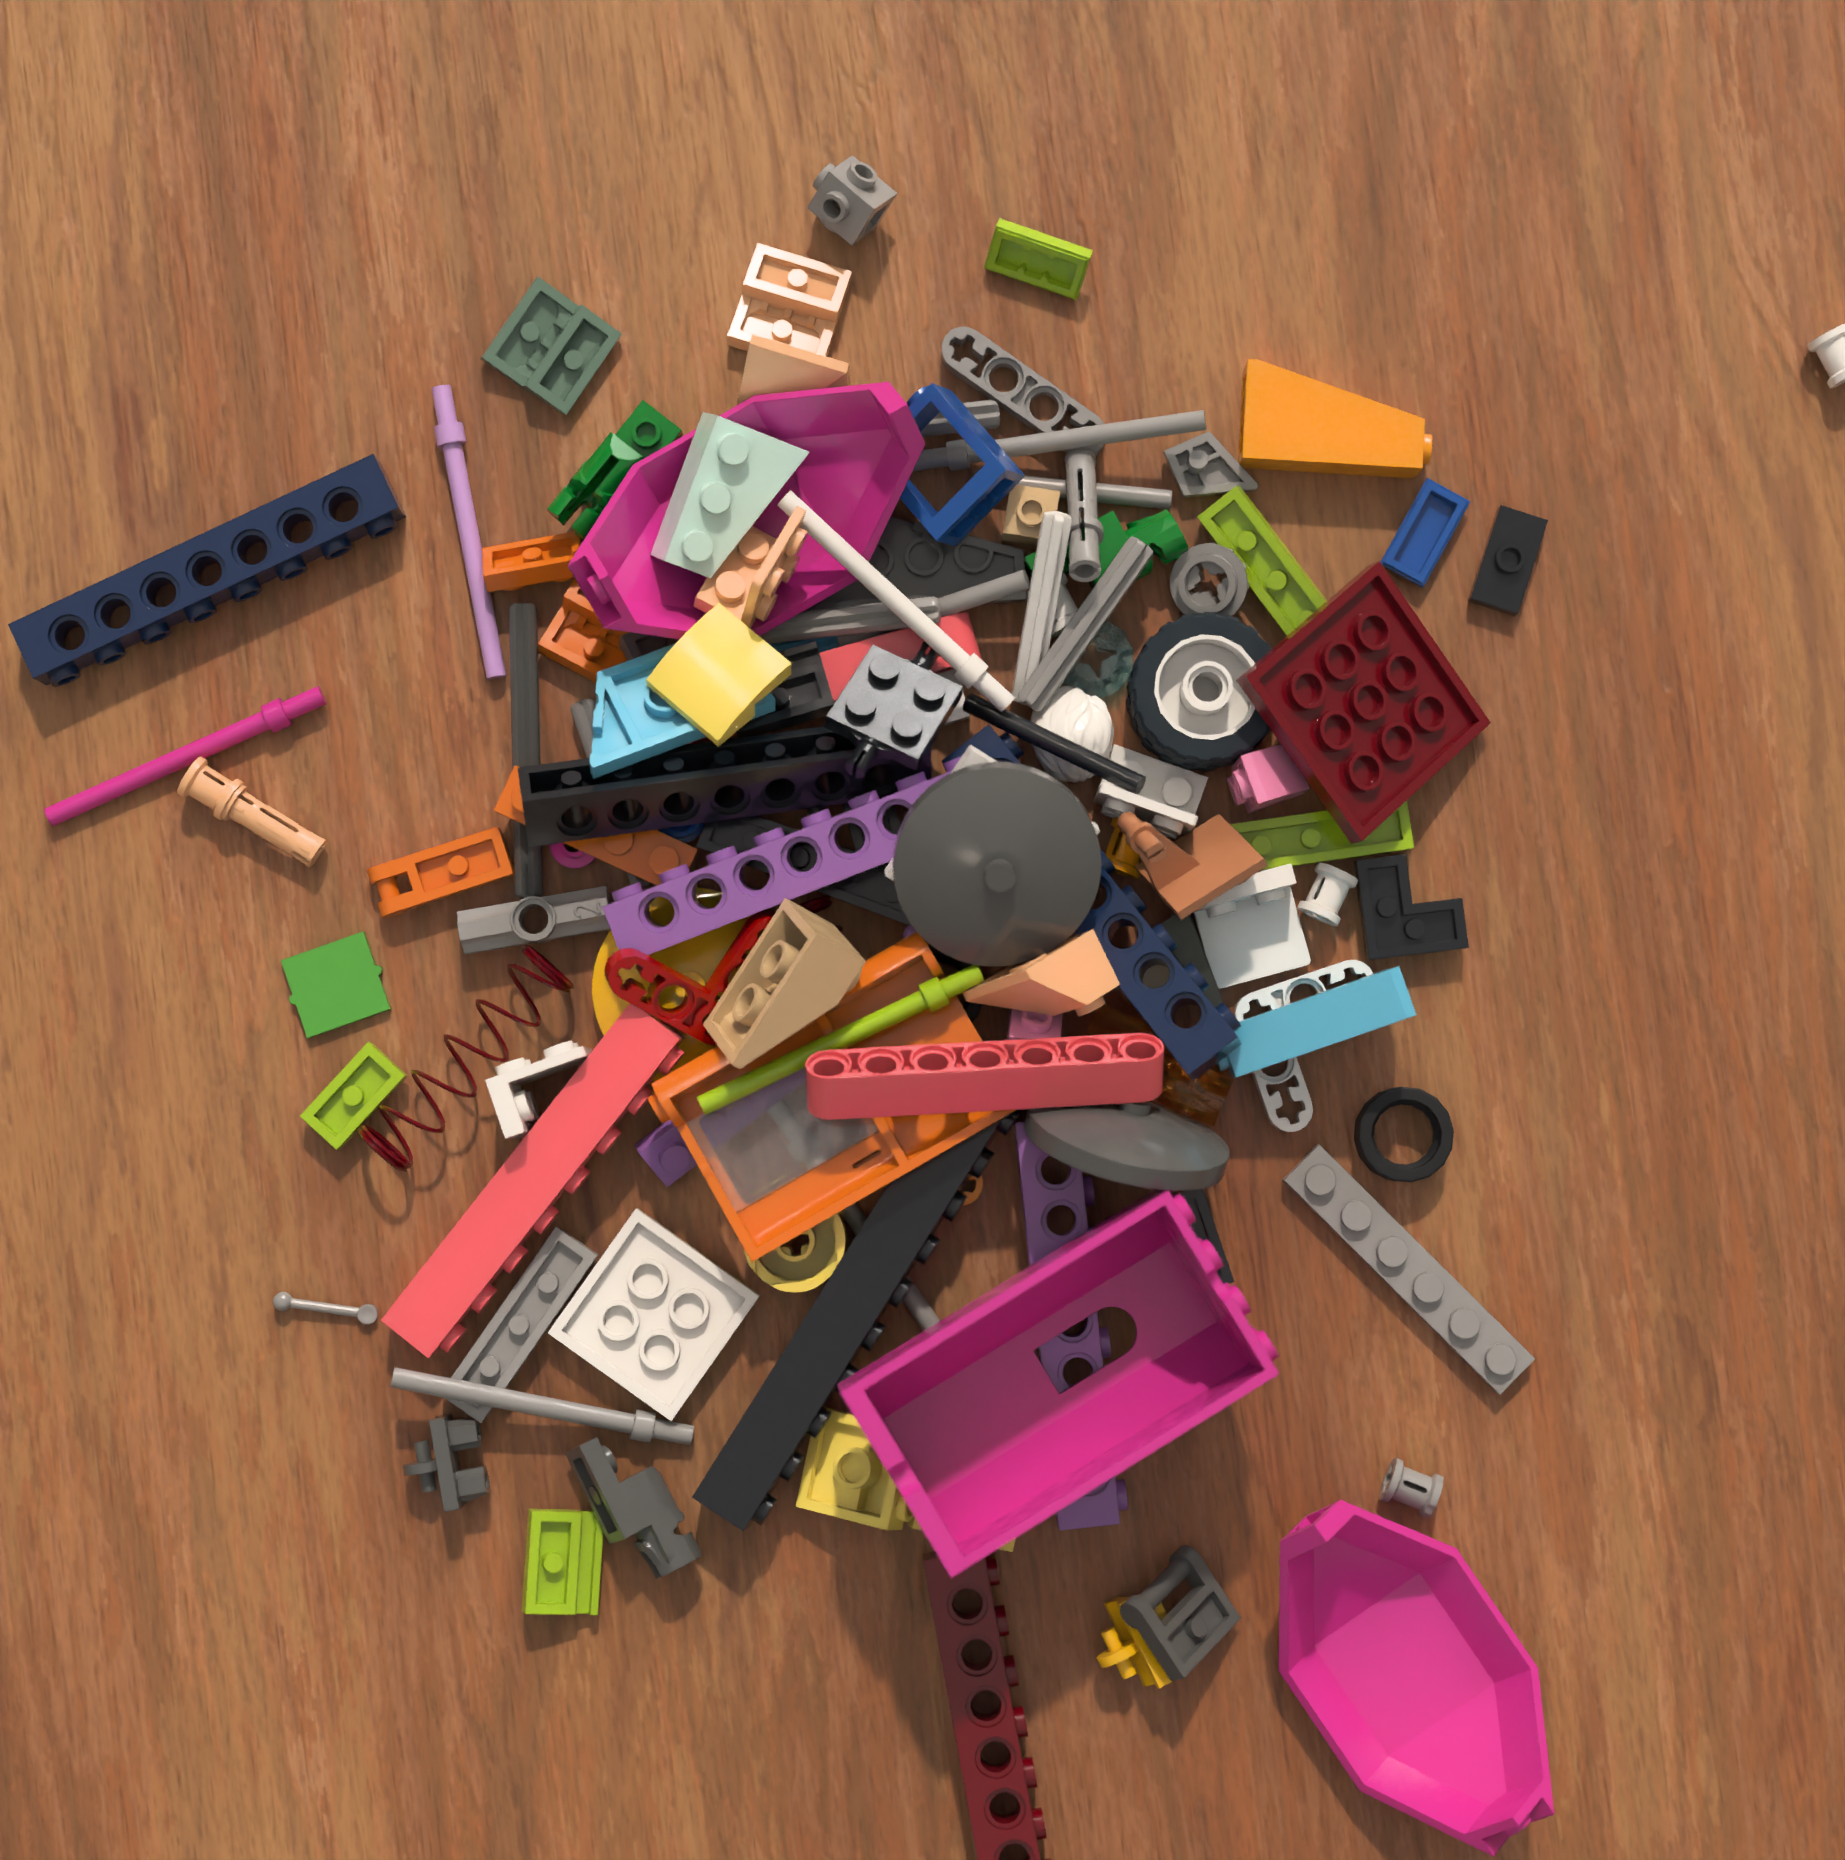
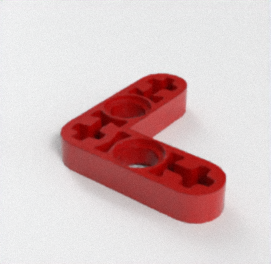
M763 910L753 914L746 921L705 986L643 952L632 948L620 949L607 959L604 967L605 978L613 993L619 998L703 1043L712 1046L717 1045L703 1026L705 1022L703 1018L707 1014L710 1015L720 999L718 993L720 991L724 993L728 987L730 973L743 964L748 956L745 951L747 949L752 950L759 939L758 932L761 929L765 930L776 912ZM636 964V969L640 976L650 982L647 991L642 983L632 978H628L622 984L623 980L618 971L621 968L630 970ZM677 985L685 989V998L679 1006L667 1009L659 1005L658 998L664 988Z

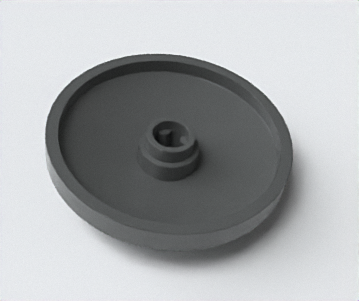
M989 762L967 766L944 776L932 784L918 797L905 815L898 830L893 851V877L898 900L913 928L926 942L947 956L962 962L981 966L1020 964L1033 960L1058 947L1076 931L1089 913L1101 878L1102 862L1098 837L1087 811L1078 798L1065 785L1049 774L1033 767L1009 762Z
M1153 1101L1028 1109L1024 1123V1130L1028 1138L1038 1148L1053 1158L1083 1172L1143 1188L1187 1191L1211 1187L1223 1179L1230 1155L1226 1142L1213 1130L1181 1112Z

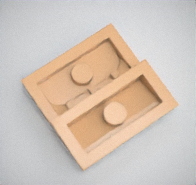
M758 243L743 282L742 296L727 335V345L748 351L752 334L827 357L848 291L852 271Z

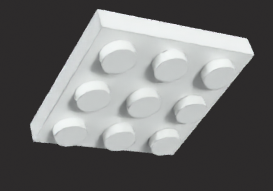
M636 1208L553 1324L548 1334L672 1421L760 1295L646 1213Z

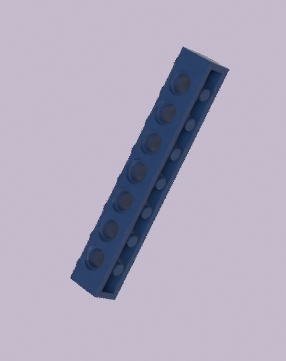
M371 454L8 624L32 678L45 685L52 684L53 687L63 686L78 679L81 676L79 670L97 662L99 666H103L123 658L126 655L125 649L140 641H143L144 644H152L168 637L172 633L170 627L187 619L189 623H196L211 617L217 612L215 606L232 598L235 602H241L256 596L262 591L260 585L277 577H279L280 581H285L301 575L308 569L306 564L322 556L326 560L342 556L353 548L351 543L367 535L372 539L387 535L398 527L396 522L405 518L406 515L382 464L374 454ZM348 500L357 501L358 512L352 520L347 522L336 520V510L341 503ZM303 521L312 522L313 532L310 538L303 543H293L291 541L293 527ZM258 542L266 543L267 554L264 560L254 565L247 564L246 552L249 547ZM213 563L220 564L222 568L220 579L213 585L203 586L201 583V573L204 568ZM165 585H174L176 588L174 601L166 607H158L156 604V594L159 589ZM120 606H129L130 619L127 624L121 628L113 629L110 620L114 610ZM75 627H83L85 632L83 643L74 650H68L65 644L68 632Z
M988 724L941 762L946 763L963 756L969 745L977 748L997 762L1020 764L1018 759L1025 754L1008 732L998 736ZM1101 850L1102 864L1099 888L1107 891V898L1101 907L1089 911L1075 933L1079 935L1092 929L1094 930L1120 983L1119 989L1162 1041L1190 1079L1195 1081L1241 1045L1238 1036L1235 1034V1031L1241 1027V1024L1223 1002L1216 1007L1212 1005L1203 993V991L1210 987L1207 981L1191 962L1184 968L1171 953L1178 948L1175 941L1160 923L1154 928L1149 926L1140 914L1147 908L1129 884L1122 889L1118 887L1109 875L1116 868ZM1124 926L1136 928L1138 930V938L1134 945L1126 949H1119L1112 945L1113 935L1119 928ZM1155 965L1167 967L1170 970V976L1165 985L1153 989L1143 984V976L1150 967ZM1187 1004L1198 1006L1201 1009V1018L1195 1026L1180 1028L1175 1025L1174 1016L1180 1007Z

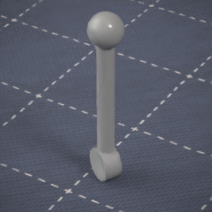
M279 1292L273 1298L274 1308L281 1312L295 1308L357 1317L363 1324H371L378 1318V1309L373 1304H365L359 1308L292 1298L287 1292Z

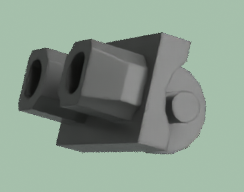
M452 1413L439 1415L435 1419L429 1420L435 1458L431 1457L429 1440L414 1442L417 1461L403 1465L404 1476L419 1474L422 1493L437 1490L434 1471H437L444 1512L458 1510L466 1504V1501H471L488 1494L491 1488L486 1465L461 1469L458 1455L459 1450L482 1446L480 1422L474 1418L452 1419Z

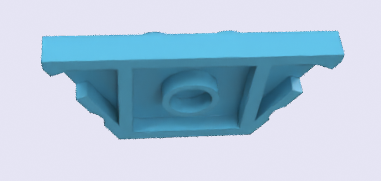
M675 644L597 672L596 706L593 715L592 753L590 754V771L593 779L706 737L646 684V679ZM772 693L766 695L755 705V717L752 719L775 711V698Z

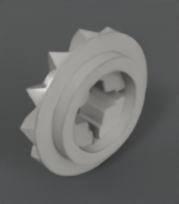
M1214 542L1199 544L1189 548L1188 551L1181 554L1177 559L1170 575V590L1173 600L1185 615L1216 612L1217 615L1232 616L1244 605L1246 593L1250 587L1247 580L1246 564L1234 554L1233 549L1215 544ZM1204 569H1207L1211 575L1218 573L1220 575L1226 573L1227 575L1226 578L1222 579L1223 582L1217 585L1219 593L1217 596H1214L1211 590L1193 592V589L1198 587L1199 583L1205 579L1202 572Z

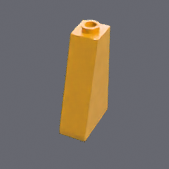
M1258 359L1247 360L1242 374L1238 463L1243 468L1415 478L1422 470L1423 464L1429 465L1432 454V435L1424 434V418Z

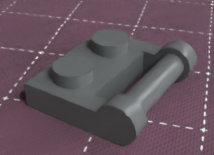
M1187 1545L1180 1546L1170 1556V1564L1139 1596L1132 1595L1120 1607V1614L1123 1620L1130 1627L1138 1630L1171 1681L1184 1679L1241 1619L1202 1557L1195 1549ZM1184 1579H1187L1192 1589L1160 1620L1154 1609Z

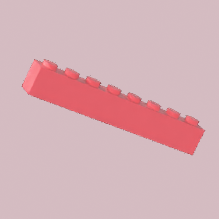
M630 1003L381 1321L427 1358L436 1354L440 1349L449 1353L467 1330L461 1325V1322L472 1309L479 1314L497 1293L498 1290L491 1284L502 1270L510 1275L527 1255L529 1250L522 1245L535 1230L541 1235L560 1212L554 1207L557 1200L565 1190L573 1195L587 1179L591 1171L585 1165L594 1153L598 1151L600 1154L605 1155L620 1137L622 1131L616 1125L628 1111L635 1116L646 1104L648 1097L653 1094V1091L647 1087L659 1071L665 1076L669 1074L682 1058L685 1052L679 1048V1045L686 1036L672 1025Z

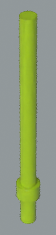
M973 964L940 981L936 976L918 985L919 991L697 1096L704 1114L708 1115L804 1069L806 1060L814 1053L825 1050L845 1049L927 1009L931 1013L949 1005L948 999L985 982L978 965Z

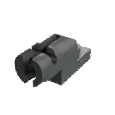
M597 1437L565 1453L609 1544L616 1543L635 1534L637 1541L633 1544L652 1569L656 1579L702 1556L692 1532L684 1535L674 1534L677 1524L682 1522L685 1516L679 1510L663 1476L653 1466L619 1482L615 1475L618 1470L615 1458L605 1445L601 1446Z

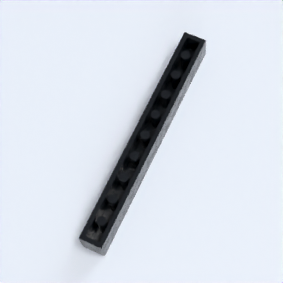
M1017 1109L888 1184L692 1496L693 1499L742 1531L749 1528L753 1522L760 1526L764 1523L777 1502V1499L770 1494L781 1478L787 1482L790 1481L805 1457L798 1450L807 1435L809 1434L816 1439L829 1420L832 1412L825 1409L835 1391L840 1393L837 1384L859 1371L858 1368L852 1365L862 1348L870 1352L878 1342L886 1328L884 1324L879 1322L889 1305L898 1308L913 1285V1282L907 1279L908 1274L917 1261L925 1265L940 1242V1239L934 1236L935 1231L944 1218L950 1222L954 1220L968 1197L961 1192L962 1188L971 1175L978 1179L981 1177L995 1154L987 1148L998 1131L1005 1136L1008 1134L1019 1117L1021 1109Z

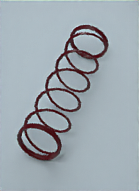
M525 945L522 953L554 983L516 964H508L507 971L530 1005L537 1022H528L488 1001L476 999V1007L500 1043L505 1057H495L455 1036L444 1035V1042L470 1081L473 1093H464L419 1070H411L414 1081L436 1112L441 1128L434 1129L425 1126L388 1106L379 1105L380 1113L403 1145L409 1161L394 1145L370 1126L361 1125V1129H358V1134L364 1142L398 1171L407 1172V1168L413 1166V1156L405 1139L385 1111L422 1130L431 1133H442L445 1131V1121L442 1113L417 1075L456 1095L467 1098L477 1096L475 1081L449 1040L492 1061L507 1062L509 1060V1051L505 1042L480 1004L523 1025L530 1027L541 1025V1017L536 1006L517 979L512 968L556 990L571 992L570 989H574L573 983L530 945Z

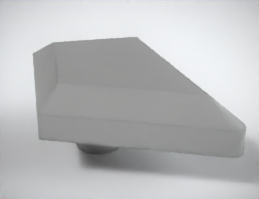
M1210 431L1163 452L1183 498L1226 494L1238 485L1241 486L1244 492H1253L1258 488L1257 482Z

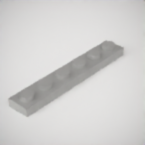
M1317 1144L1282 1179L1497 1394L1501 1395L1535 1360L1320 1144Z

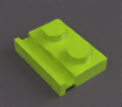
M528 1509L522 1612L524 1614L598 1615L603 1530L594 1511Z

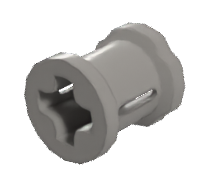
M1395 1457L1391 1461L1382 1481L1379 1500L1388 1503L1392 1499L1418 1509L1419 1515L1428 1519L1440 1498L1444 1477L1436 1473L1430 1477L1404 1466L1403 1460Z

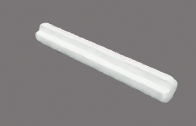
M1059 511L1045 512L1041 520L1011 692L1015 697L1013 701L1024 705L1026 704L1018 698V693L1047 654L1050 647L1072 524L1071 516Z

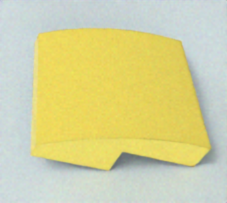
M718 603L697 621L668 651L646 679V684L719 747L755 717V705L791 675V662L722 604Z

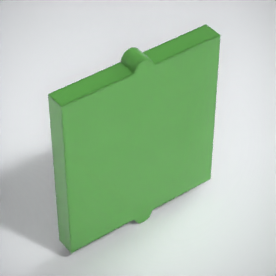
M364 931L281 960L292 993L289 997V1002L296 1005L307 1038H312L391 1010L380 977L383 973V968L376 965Z

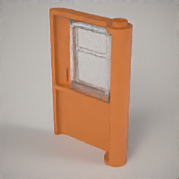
M917 931L867 959L862 967L861 976L853 989L844 994L838 1005L743 1068L739 1069L731 1065L721 1049L716 1046L652 1083L655 1093L648 1097L651 1107L662 1124L671 1120L678 1129L751 1262L1017 1110L837 1120L820 1119L809 1113L807 1108L804 1068L708 1115L704 1114L697 1096L919 991L918 985L936 976L939 981L946 978L926 941ZM957 996L948 999L949 1005L931 1013L927 1009L845 1049L982 1042V1039Z

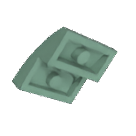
M537 276L480 359L563 415H567L622 333L582 304L579 306Z

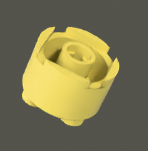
M838 1212L802 1233L809 1235L810 1243H806L801 1247L800 1254H793V1249L790 1245H781L751 1262L744 1249L749 1266L762 1281L780 1291L804 1292L818 1287L831 1277L845 1254L847 1233L841 1214Z

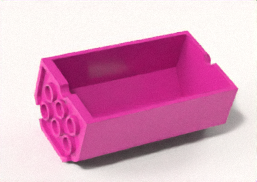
M1154 1189L837 1384L842 1397L951 1578L1279 1374L1272 1362L1279 1357L1275 1347L1263 1330L1258 1332L1254 1327L1251 1328L1245 1318V1315L1250 1313L1251 1309L1237 1286L1233 1285L1230 1287L1227 1282L1223 1284L1216 1271L1224 1266L1223 1262L1208 1239L1202 1241L1201 1238L1196 1237L1190 1227V1224L1195 1222L1196 1218L1181 1194L1175 1196L1173 1193L1170 1194L1168 1190ZM1118 1307L1125 1310L1132 1317L1136 1327L1135 1340L1130 1349L1066 1390L1058 1393L1033 1350L1102 1308Z

